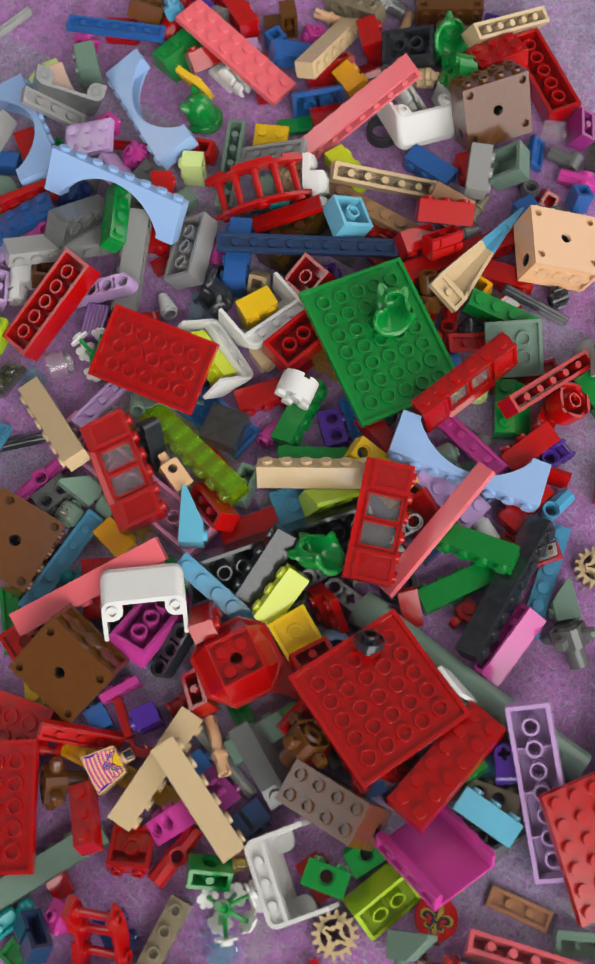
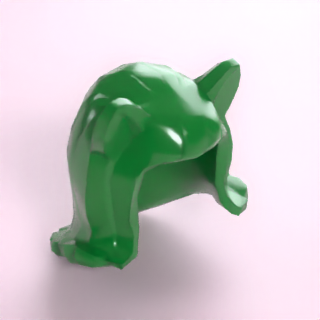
M451 10L446 12L445 18L439 22L434 34L435 52H438L437 55L441 59L444 55H448L451 52L465 53L468 48L467 44L463 42L464 39L461 35L464 32V25L462 21L453 17Z
M191 86L190 95L184 103L179 105L190 123L189 130L191 133L194 132L196 134H213L220 130V126L223 124V113L206 94L200 92L197 86Z
M378 283L376 287L377 297L374 303L373 328L383 337L388 336L392 338L399 336L416 319V314L410 312V303L407 300L409 295L408 288H387L383 283Z
M330 531L326 536L299 532V540L295 548L287 552V556L290 559L297 560L302 567L309 570H319L326 576H335L344 567V551L334 531Z

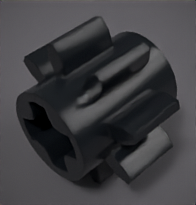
M556 286L550 289L546 299L550 307H557L559 310L566 307L570 297L565 288L562 289V287Z

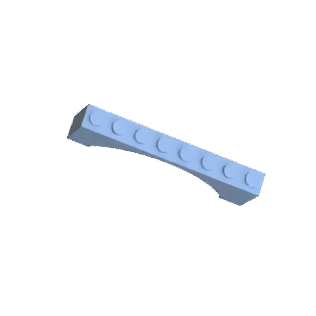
M136 48L105 73L109 79L107 82L113 90L115 89L114 94L116 97L122 100L120 102L121 106L128 111L126 114L129 119L135 122L133 126L138 132H141L139 136L145 144H148L146 148L152 155L154 154L153 159L158 166L162 165L167 170L179 160V157H182L183 150L191 151L199 144L184 124L179 127H158L144 120L140 109V94L146 74L151 67Z
M19 74L0 83V109L3 108L6 112L23 115L34 123L35 135L31 150L22 165L15 169L21 184L28 186L47 178L52 148L56 147V145H53L55 141L49 133L48 125L44 122L46 120L43 114L20 104L22 88L25 85L32 86L28 79L24 80L23 76Z
M60 144L52 148L45 184L46 190L63 195L69 192L71 186L81 180L103 179L114 182L129 191L144 207L154 226L156 239L170 245L179 240L189 201L184 199L182 195L172 194L164 187H156L148 180L138 179L129 172H122L114 165L104 164L101 159L88 157L85 152L75 151L69 145Z
M403 410L386 458H389L392 462L415 466V470L424 471L431 477H440L450 484L460 485L470 472L450 463L434 448L422 426V416ZM532 458L521 469L507 474L494 475L480 493L487 498L501 500L506 505L520 507L522 511L534 512L540 506L551 464Z

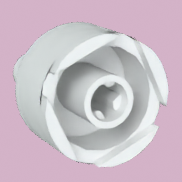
M287 368L282 373L274 393L282 398V403L289 406L294 403L299 408L308 410L319 383L313 377H310V379L304 377L305 373L302 371Z

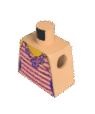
M162 452L156 457L161 465L158 472L171 490L180 495L182 485H186L188 489L191 488L193 480L177 457L170 459L166 452ZM172 469L175 473H170L168 470Z
M110 746L80 759L98 795L103 796L130 774L126 764L136 759L131 748L119 753L115 746Z

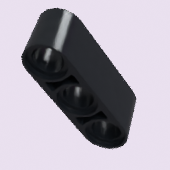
M152 416L136 423L135 428L141 439L139 440L140 447L143 446L147 453L146 462L152 466L154 473H156L161 466L156 457L162 452H166L168 455L161 424L157 417Z
M177 623L172 628L152 661L150 671L154 676L165 679L172 678L193 645L194 641L190 632H187L183 637V632L185 631L183 623Z

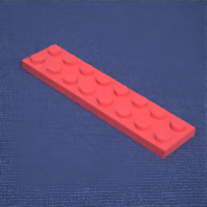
M196 0L176 16L177 23L272 107L296 88L297 83L202 0Z

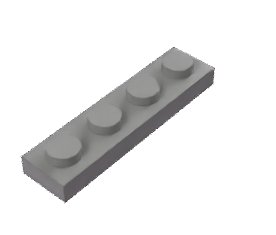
M27 85L22 88L20 104L66 126L85 122V114Z
M305 138L244 147L242 148L240 163L272 155V158L281 157L282 153H306L307 141Z

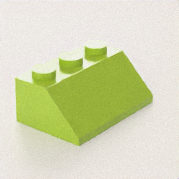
M304 488L298 499L304 516L307 517L357 500L360 489Z
M389 862L343 898V902L372 942L423 900Z

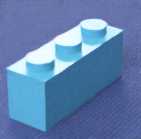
M474 785L471 788L465 786L452 808L507 848H510L523 828V825L519 823L521 819L511 811L506 814L500 810L502 805L491 798L488 801L483 798V792Z

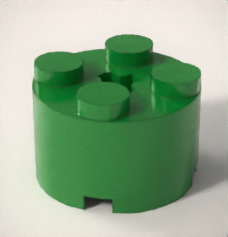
M451 52L448 55H444L439 83L445 88L450 89L449 81L454 80L457 76L470 75L471 72L478 70L477 62H474L473 59L475 57L459 52Z

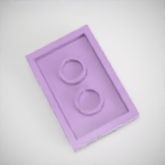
M105 118L68 125L65 132V144L75 151L85 152L87 156L98 155L101 152H113L115 121L112 118Z

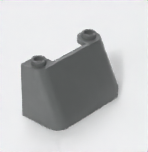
M37 63L31 88L86 116H94L98 112L105 96L106 85L95 82L88 88H85L84 93H80L53 84V71L49 67Z

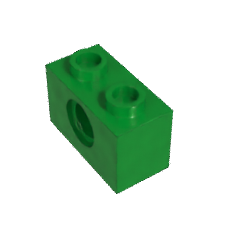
M348 846L343 849L345 853L342 857L355 879L387 860L375 846L369 860H363L360 857L361 849Z
M189 853L185 870L186 888L230 892L233 878L232 858L222 863L216 855Z
M315 855L314 859L309 857L300 884L343 900L351 873L347 872L348 867L335 863L333 867L326 864L327 859ZM325 869L330 870L333 874V879L330 883H323L320 879V873Z

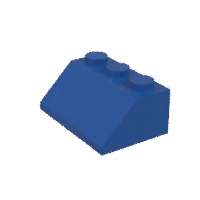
M339 83L290 92V104L294 118L310 116V108L343 102V85Z

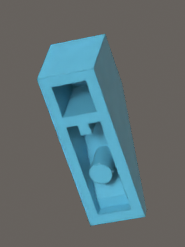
M182 485L178 543L180 547L204 548L205 541H208V529H205L187 486Z

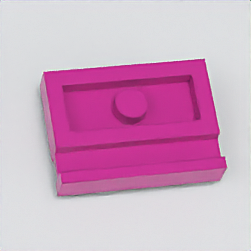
M129 675L121 680V684L115 687L111 685L103 689V693L99 695V698L103 704L108 706L113 703V698L118 696L122 698L143 687L141 680L136 675Z

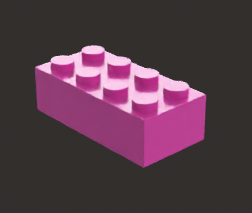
M186 596L188 615L190 610L191 599ZM165 602L137 603L110 633L109 641L131 662L144 668L161 648L172 628L184 620L183 614H170L165 608Z

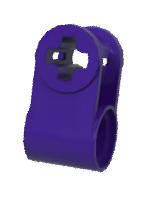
M563 438L543 452L539 460L546 462L545 459H549L552 463L548 464L556 468L573 458L576 452L571 451L565 443L566 440Z
M499 742L493 751L496 785L518 784L512 747L506 742ZM502 747L509 751L505 758H502L501 754H497L501 752Z

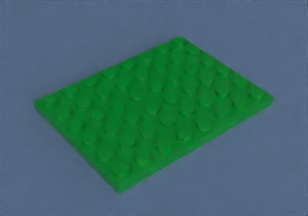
M400 257L299 292L298 294L361 428L402 413L403 410L412 409L411 400L455 368ZM378 283H383L387 288H408L409 295L407 300L410 303V312L416 314V319L399 336L392 338L388 336L383 337L373 328L374 303L377 297L376 287Z

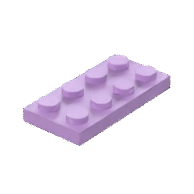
M414 471L419 479L415 485L420 490L427 487L439 508L459 486L458 484H450L440 477H431L424 471ZM478 495L455 524L470 528L491 506Z

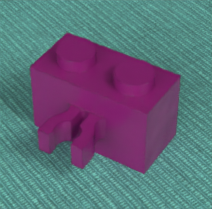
M584 107L579 108L567 118V145L579 152L590 144H595V113Z
M215 764L202 773L210 784L206 787L209 793L215 792L221 801V804L218 806L222 813L231 809L241 799V789L235 782L230 783L226 777L219 778Z

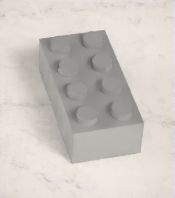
M205 211L185 217L179 240L172 244L163 280L176 290L204 283L219 224Z

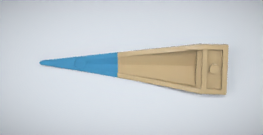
M524 207L517 210L437 274L428 285L452 313L456 312L468 299L487 264L524 210Z

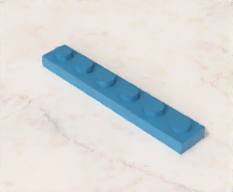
M90 509L87 510L37 577L29 592L20 600L18 605L21 608L55 589L60 582L61 574L69 570L94 536L92 531L105 521L103 518Z
M552 523L556 531L553 540H550V542L557 540L562 556H564L571 529ZM562 559L538 567L527 606L531 607L544 619ZM541 631L535 636V639H539Z
M185 552L176 561L183 569L184 578L210 601L213 600L215 605L219 606L221 611L230 619L242 616L257 620L253 617L250 607L241 599L235 597L232 591L188 552Z

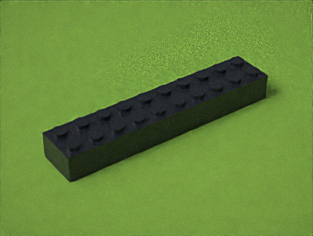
M357 500L281 526L294 533L298 540L299 532L326 536L330 531H334L338 542L342 543L350 538ZM368 501L366 515L374 516L371 503ZM364 522L362 532L376 524ZM266 531L210 549L192 557L232 591L234 580L237 577L240 578L245 563L252 559L256 546L265 539ZM380 535L374 536L373 541H377ZM287 557L282 566L285 567L289 563L291 566L296 567L300 564L297 560ZM184 578L192 604L208 599Z

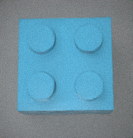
M332 195L323 207V212L333 237L364 238L374 227L361 197Z

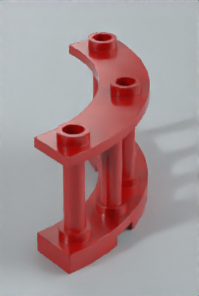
M301 152L282 153L281 157L272 158V155L255 158L231 166V171L224 174L220 171L205 180L206 187H214L217 190L223 212L215 217V221L228 223L231 217H237L256 208L264 209L270 204L294 200L299 202L306 199L307 196L312 194V190H302L296 166L303 159ZM279 167L289 168L295 191L284 192L278 171ZM269 169L272 172L277 194L264 197L258 173L261 170ZM249 174L252 176L257 199L245 203L239 179L241 176ZM232 181L238 206L232 209L228 207L223 189L224 184Z
M68 894L60 917L65 922L69 933H72L74 936V941L71 943L72 962L75 964H90L91 955L115 959V964H130L132 950H130L129 931L124 913L118 904L112 902L109 912L86 908L76 895ZM88 918L106 922L105 925L92 923ZM90 932L111 936L114 949L93 945Z

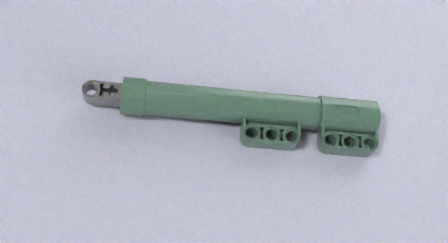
M331 578L325 584L329 590L333 583L340 584V590L333 594L337 597L338 602L352 611L348 622L359 630L392 610L387 602L371 590L362 597L337 578ZM353 595H355V603L347 604V596L352 597ZM399 615L437 668L443 666L450 670L476 699V704L506 728L504 737L510 741L505 706L507 703L516 701ZM556 729L566 784L580 777L590 762L592 755Z

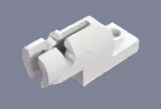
M222 62L208 70L209 75L229 94L234 92L236 95L244 97L242 91L244 90L249 94L252 89Z
M410 85L395 97L398 104H405L410 108L411 112L427 109L413 85Z
M309 152L302 153V189L312 190L310 197L319 195L322 207H324L329 201L324 196L330 194L328 172L315 170L317 168L315 155Z
M33 265L11 268L7 299L9 305L24 306L28 290H35L32 288Z

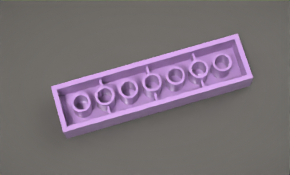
M550 698L507 703L505 713L535 884L564 882L538 795L565 784Z

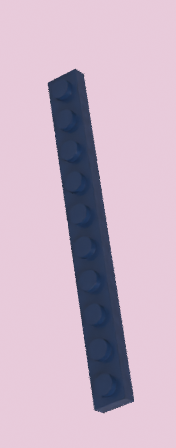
M217 232L216 252L303 255L306 252L310 256L395 259L398 257V250L393 239Z

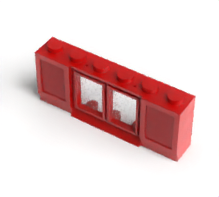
M503 331L411 400L413 412L422 416L421 423L427 434L449 417L452 418L495 386L496 381L517 366V345Z
M119 408L87 423L79 429L118 530L127 536L167 517L166 510L168 505L164 498L161 499L159 494L161 488L158 482L153 479L154 471L152 466L146 462L147 453L143 446L140 447L138 441L141 439L137 430H134L132 427L134 423L130 413H126Z
M366 458L341 578L390 588L391 584H395L397 572H394L395 565L399 564L401 552H398L399 544H403L405 532H402L403 524L408 523L409 512H406L407 505L412 503L413 493L410 492L411 486L415 485L417 473H414L415 466L379 458Z

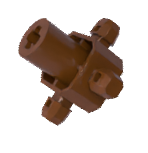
M434 269L421 270L419 272V285L416 286V290L428 314L439 313L442 306L446 307L428 287L437 276V271Z
M297 711L292 712L288 716L292 728L286 733L283 740L285 748L279 754L281 762L290 769L296 759L301 761L311 760L318 769L325 767L327 758L324 751L329 747L330 741L315 719L304 720L300 713Z
M52 757L50 762L42 765L39 791L42 804L45 805L46 810H54L56 807L62 806L66 801V794H69L68 786L87 781V771L66 772L65 765L60 757Z

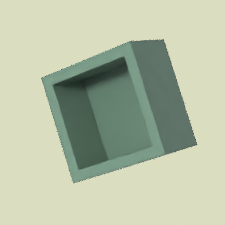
M93 40L73 44L74 51L72 56L74 62H77L74 66L76 74L80 75L78 76L80 87L84 86L85 90V88H88L95 82L104 84Z
M521 140L492 151L495 153L494 163H491L490 166L493 168L492 178H489V182L498 191L530 180V151Z

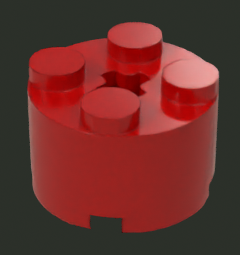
M568 382L545 396L548 420L561 426H568L585 417L590 411V400L587 393L583 394L580 390L582 389L580 385Z

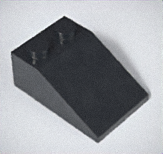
M433 24L383 31L382 64L392 65L399 57L406 53L418 69L436 67L435 29Z

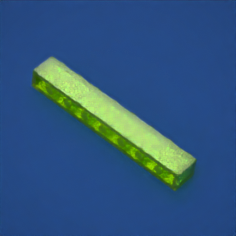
M159 404L145 409V413L137 417L140 421L152 416L157 417L162 427L165 444L168 443L170 445V450L176 456L180 455L182 457L181 460L187 467L191 466L194 469L193 472L199 479L203 477L206 480L205 484L211 491L215 489L218 492L217 495L222 502L225 503L227 501L233 506L250 492L246 482L165 405Z

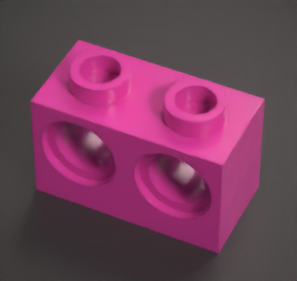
M181 800L176 804L171 801L151 814L152 820L145 825L157 846H160L193 825L195 820Z

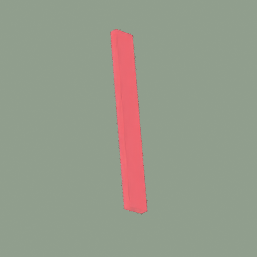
M478 462L401 554L399 564L395 565L394 572H397L395 584H391L390 588L378 587L393 598L494 477L495 472L481 462Z

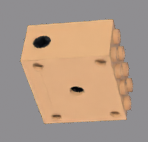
M530 205L513 224L518 281L550 287L558 286L559 288L562 287V289L565 288L573 291H584L595 281V217Z

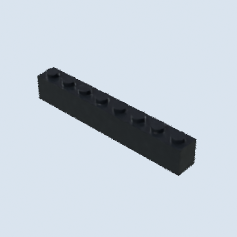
M529 514L513 543L520 546V555L512 574L496 573L455 646L456 651L461 657L479 665H482L484 660L489 657L494 642L499 639L501 629L507 624L512 609L517 606L522 591L527 588L529 578L535 573L540 557L545 555L547 545L555 536L556 530L551 520Z

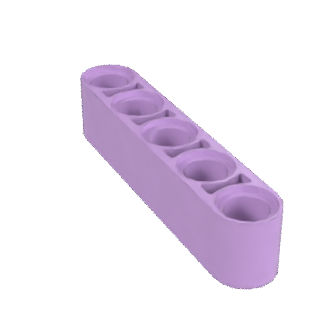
M126 273L99 278L77 308L87 306L89 302L96 304L132 295L138 289V282Z

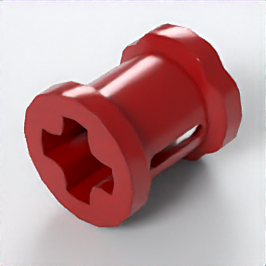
M182 692L170 703H165L173 718L182 706L185 709L189 708L187 699Z

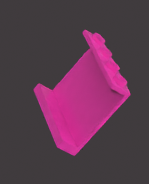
M446 804L421 835L412 826L405 823L390 835L381 830L376 834L375 840L377 850L434 912L492 869L496 857L492 847L485 844L479 838L476 831L470 829L463 819L449 808L448 804Z

